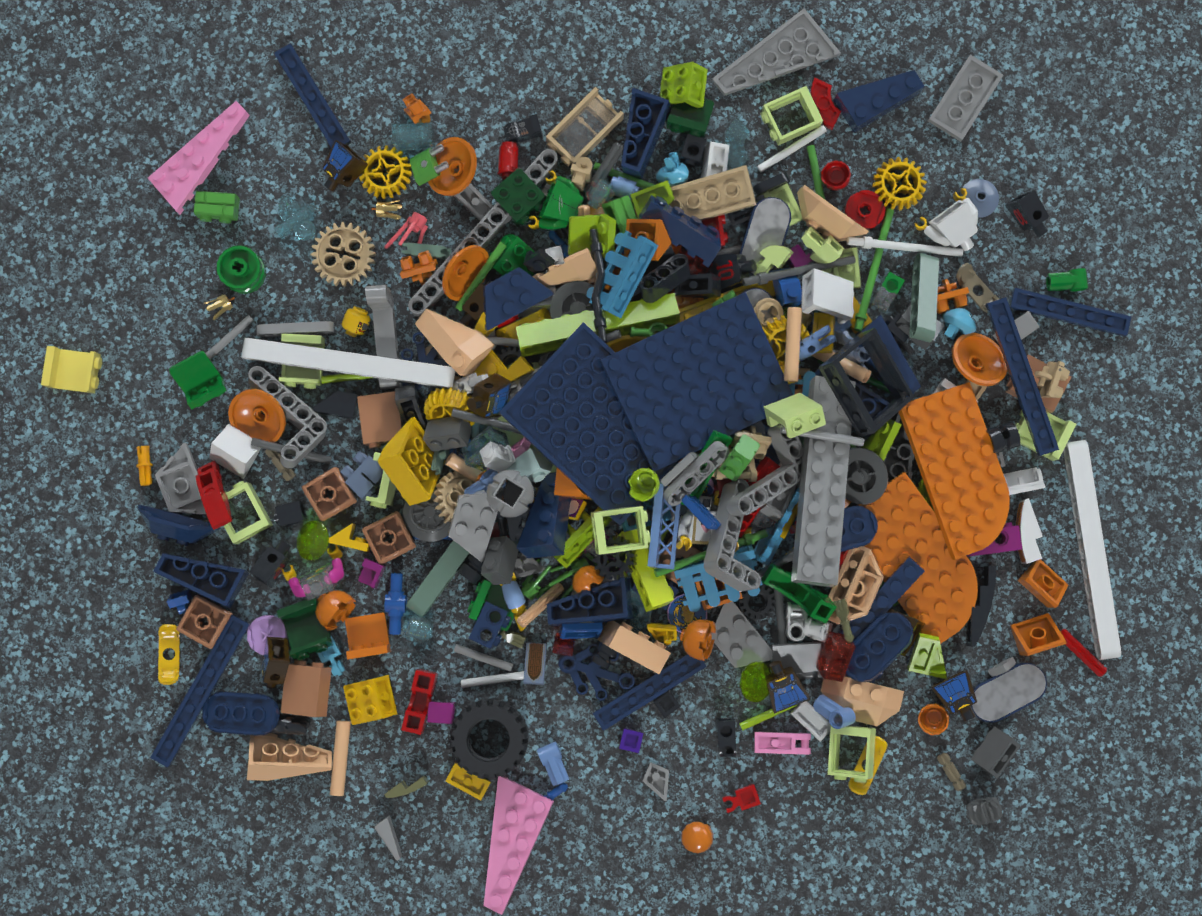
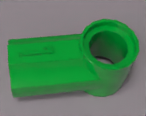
M1079 268L1069 270L1068 272L1048 273L1046 277L1048 291L1070 290L1076 292L1087 290L1086 269Z

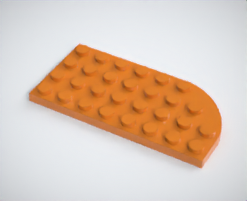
M968 382L912 400L899 411L952 560L988 547L1001 533L1008 517L1010 504L1008 485L997 455L993 452L994 447L989 434L986 432L987 428L971 384Z
M904 471L888 482L884 494L878 500L870 504L856 505L870 510L875 515L878 523L874 539L864 547L872 550L883 574L884 583L909 556L925 570L898 599V602L910 617L925 623L921 633L939 637L941 644L959 632L968 622L972 613V607H975L977 600V577L974 567L967 556L955 560L951 559L935 512Z

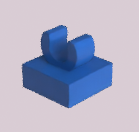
M187 589L171 594L167 600L169 608L177 607L178 613L184 614L192 598L191 591Z

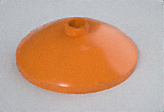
M459 137L447 138L436 145L442 144L444 146V150L436 154L438 165L446 161L449 167L441 171L439 176L428 183L436 193L444 196H453L462 192L471 183L475 175L477 166L475 150L469 142Z
M478 245L467 246L459 250L450 259L442 278L443 291L447 297L454 301L461 299L489 258L488 252Z
M970 333L960 336L954 342L952 347L953 362L958 371L967 380L981 386H993L1006 376L1008 369L999 345L989 337L978 333Z
M248 389L237 394L231 401L228 411L231 426L252 438L273 443L283 435L286 425L285 414L279 402L269 393L258 389Z

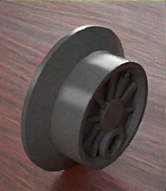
M572 281L561 286L551 300V318H559L566 314H578L585 310L592 311L593 305L589 303L590 299L586 294L588 289L594 286L584 281Z
M850 449L845 498L850 502L862 505L875 502L884 494L888 485L886 465L875 452L869 449Z
M433 493L428 501L411 506L405 502L403 507V521L407 530L417 539L427 542L446 538L451 522L444 523L445 516L439 517L441 510L435 509L439 503L433 501L437 497Z

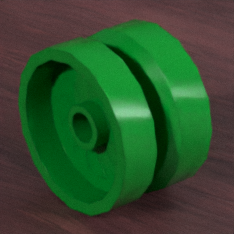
M232 246L219 256L217 274L220 280L234 292L248 294L258 290L264 283L266 267L263 260L250 248Z

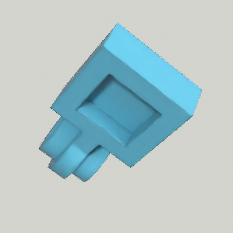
M331 636L333 646L317 654L322 663L325 664L331 661L332 664L329 667L332 668V674L340 676L345 671V667L341 660H335L336 657L342 654L334 638Z

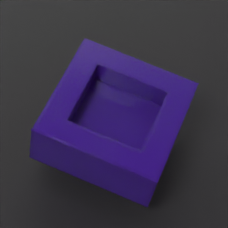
M623 728L619 749L639 753L643 732Z

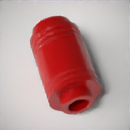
M503 142L499 147L498 175L503 180L518 169L519 148L514 142Z

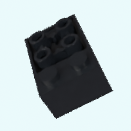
M507 480L503 492L504 502L513 507L523 489ZM531 482V483H532V486H533V488H534V497H535V494H536V490H537V489L534 487V483ZM530 507L520 516L507 517L511 541L516 542L517 539H520L524 529L521 527L523 519L527 520Z

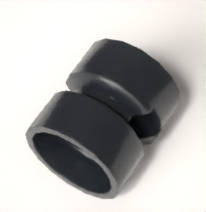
M1012 422L1002 424L998 428L993 427L986 430L993 444L994 453H1000L1004 449L1009 450L1020 446V434Z
M469 553L467 557L469 561L463 562L457 569V572L478 586V583L484 578L481 574L483 562Z

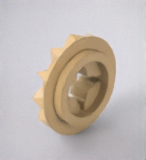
M772 298L759 300L753 307L761 326L767 328L766 321L773 323V318L767 317L764 319L765 315L761 310L767 311L770 308L769 313L771 316L776 317L778 321L781 315L783 316L784 314L781 304Z

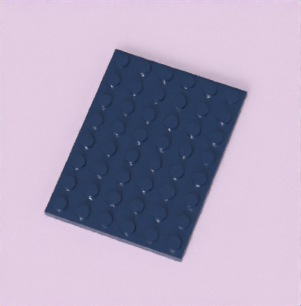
M746 292L599 360L649 468L654 472L684 458L690 452H697L703 449L713 430L728 436L765 419L764 406L793 395L788 382L784 381L782 369Z
M583 322L500 410L499 414L569 480L576 484L602 511L639 506L642 501H636L629 494L630 484L628 481L634 471L641 468H649V465L599 361L615 352ZM678 461L655 471L659 482ZM632 513L611 515L609 517L618 526H621Z

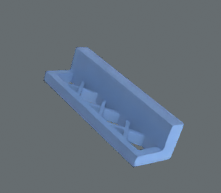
M660 484L659 491L654 496L647 566L674 570L681 503L676 506L674 511L673 506L669 505L663 497L664 491L668 486L665 487L663 484ZM671 509L675 514V520L667 525L663 520V515ZM669 530L673 535V541L665 545L661 541V535ZM665 550L671 555L670 565L659 564V555Z

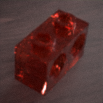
M829 632L816 665L823 679L842 682L856 647L853 642L848 643L845 641L844 634Z

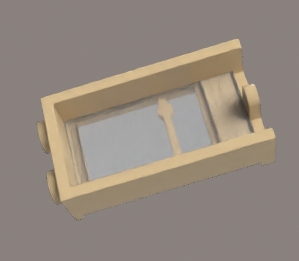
M595 87L546 136V145L549 149L562 156L560 159L565 165L572 166V163L575 164L580 157H586L624 119V113L622 111L617 113L612 108V103L608 99L604 100L598 94V89Z

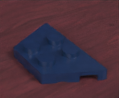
M520 267L483 286L486 318L485 330L489 331L554 295L553 292Z

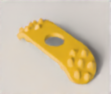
M542 308L498 329L496 335L497 337L518 339L517 326L522 323H536L543 319H552L551 314L547 309Z
M164 624L159 627L158 682L163 685L174 684L179 679L180 632L176 630L177 626L173 624ZM172 648L175 651V657L172 660L164 658L163 652L165 649Z
M878 736L875 737L873 778L888 746L887 742ZM867 742L854 771L865 772L862 768V762L866 759ZM850 778L848 783L849 789L858 795H864L868 792L873 778L866 779V783L855 782L854 778Z

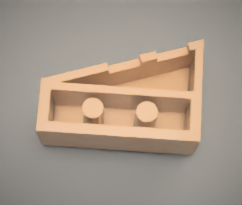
M607 621L597 640L660 674L671 654L665 650L666 645L657 640L655 643L649 641L650 636L641 631L636 634L632 631L633 627L624 622L620 625L615 621Z

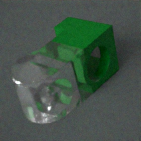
M888 272L871 305L886 312L905 280Z

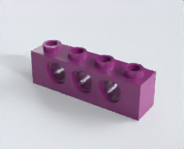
M1012 522L1005 523L1000 533L1002 537L1000 544L993 541L983 550L966 556L1022 550L1019 525L1012 526Z

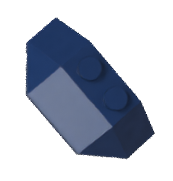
M138 504V510L151 533L158 534L157 538L169 541V538L177 539V544L188 546L189 543L196 544L220 530V527L213 530L210 522Z

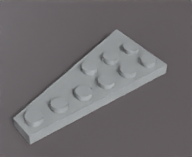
M804 8L712 78V82L725 96L840 56L841 52Z

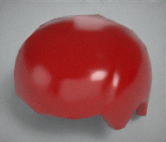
M834 160L829 162L821 171L822 183L829 190L838 191L844 189L851 179L850 168L842 161Z

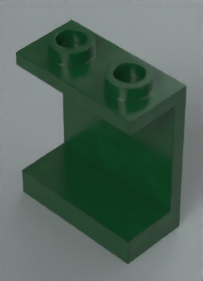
M315 596L277 610L278 618L284 622L292 649L288 651L289 655L295 660L306 659L309 657V654L314 652L321 653L328 650V647L333 646L330 632L317 619L315 612L318 599Z

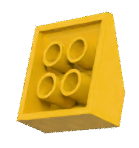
M415 417L410 418L387 443L378 458L380 467L388 475L390 481L396 486L409 506L430 500L440 474H435L436 470H431L434 451H431L423 440L425 431Z

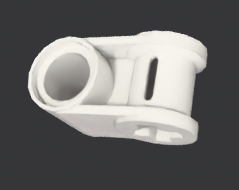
M787 602L786 636L790 641H800L805 637L804 626L808 614L799 605ZM794 626L800 629L801 633L798 638H794L791 635V629Z
M808 618L804 626V635L811 639L828 643L833 624Z

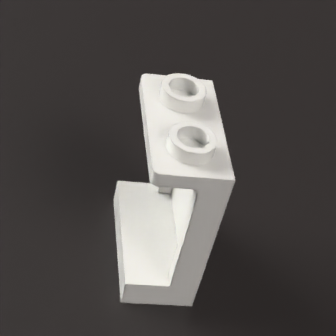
M815 268L802 276V312L809 314L814 310H818L838 317L839 324L847 322L853 318L854 282Z

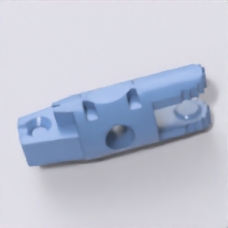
M829 325L800 341V361L805 360L837 340L834 335H829L818 341L831 331Z

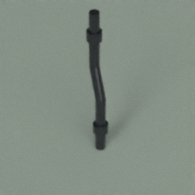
M591 229L589 231L592 243L590 249L591 254L594 255L597 270L591 297L595 316L594 327L598 332V336L607 343L605 331L607 325L605 318H603L600 304V294L605 277L602 259L603 248L602 243L599 242L597 229Z

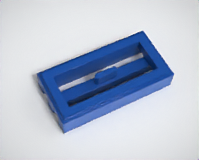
M685 495L681 500L707 529L717 530L721 526V523L695 496Z
M602 622L562 624L559 636L560 639L599 638L603 630Z

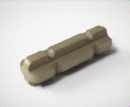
M266 449L265 453L269 458H272L271 461L279 472L283 473L284 479L286 481L293 479L296 473L292 468L289 469L282 466L280 462L281 453Z
M947 753L940 754L937 759L943 765L942 768L949 780L953 782L952 785L955 790H963L966 784L963 779H960L961 775L953 762H950L949 755Z

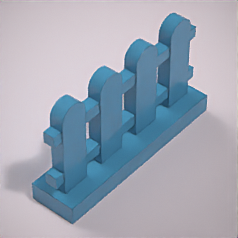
M625 231L624 234L618 233L615 236L614 242L618 246L615 252L609 251L605 256V261L609 264L605 270L600 294V304L603 305L601 309L619 318L622 317L659 246L641 235L635 239L631 237L632 233L629 231ZM624 248L630 250L628 257L621 255ZM615 266L621 268L619 275L612 273ZM606 284L612 287L609 294L603 292ZM590 287L586 294L590 299V304H592L591 297L594 287Z
M800 488L795 490L783 517L778 521L770 519L765 527L768 537L758 540L754 548L756 558L753 559H756V561L765 566L770 564L783 539L780 535L785 523L788 522L794 506L799 501Z
M752 544L740 547L734 553L733 558L754 570V566H757L756 559L752 560L756 558ZM704 560L674 571L676 579H681L677 580L678 587L683 586L686 599L682 600L683 605H688L689 610L692 612L699 611L701 607L700 602L708 600L710 606L716 607L720 604L719 596L727 595L728 599L733 602L740 598L739 591L725 583L724 589L717 590L714 577L709 575L704 569ZM702 581L706 593L698 595L694 582ZM760 588L747 590L750 596H757Z

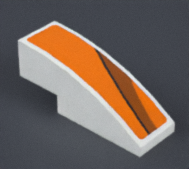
M1024 499L1019 502L1016 526L1019 525L1023 548L1018 550L1021 564H1028L1042 559L1035 539L1043 536L1030 500Z

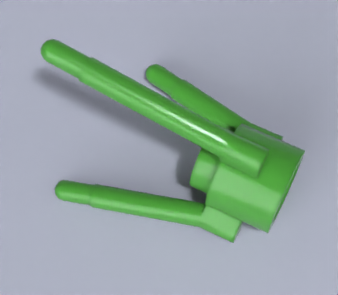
M584 557L580 560L578 558L575 559L568 566L572 570L550 582L549 586L559 583L575 574L580 568L589 565ZM560 565L550 569V572L553 573L565 569V567ZM573 585L561 596V599L567 597L574 590Z
M548 565L535 581L531 580L533 575H529L522 583L523 588L521 591L531 601L535 597L539 599L543 593L552 587L548 584L539 591L541 588L539 582L551 569V565Z

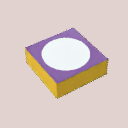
M571 498L569 519L579 521L587 505L584 500Z

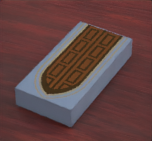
M526 643L524 684L544 685L547 644Z

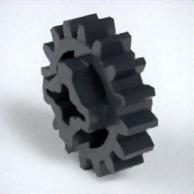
M610 536L609 540L605 538L606 547L614 544L623 545L630 543L629 540L623 541L621 536L617 538ZM633 550L601 555L593 551L597 558L592 559V562H597L598 565L595 567V570H601L600 576L606 575L608 580H612V578L620 580V576L627 578L626 572H633L631 565L637 564L633 561L637 554H632ZM616 567L620 568L619 571H616V572H612V571H611V570H614Z

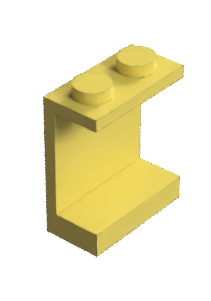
M47 346L41 385L48 388L95 394V389L99 386L98 370L102 367L101 355L93 351L87 353Z

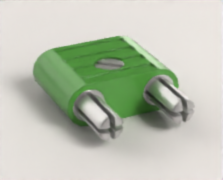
M442 144L433 149L428 148L410 158L413 175L419 186L440 175L441 171L449 167L446 161L438 165L436 154L444 150Z

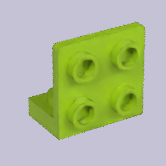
M694 62L664 67L660 97L669 100L670 105L685 102L696 108H702L704 106L708 69Z
M607 214L571 216L569 218L568 255H573L586 248L591 251L590 245L592 243L589 232L591 229H597L599 242L602 243L603 258H605L609 251H615L616 220Z

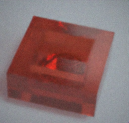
M556 633L552 653L572 656L576 639H560L559 633Z

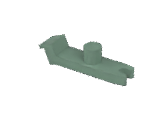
M403 243L402 246L406 247L407 250L401 251L404 255L418 256L419 253L428 250L432 258H440L442 260H446L451 254V248L418 243Z
M448 449L434 451L431 470H436V475L441 474L444 459L450 455Z

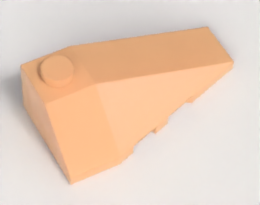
M586 248L563 259L564 264L548 267L549 269L546 274L538 273L532 276L545 287L555 286V288H560L572 281H584L595 285L597 270L594 255Z
M425 309L415 323L442 358L460 376L473 374L495 346L480 331L455 322L430 309Z
M273 733L262 736L250 735L247 780L269 781L332 770V751L313 745H300L293 739L288 741L277 738L278 735Z

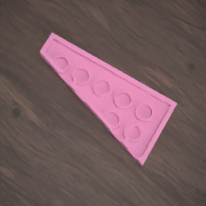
M237 101L148 177L150 182L179 215L184 211L182 207L186 201H191L195 188L205 181L218 162V155L222 150L228 148V141L232 135H236L250 116Z
M499 776L497 782L484 906L501 915L507 907L554 803L553 800L504 776Z

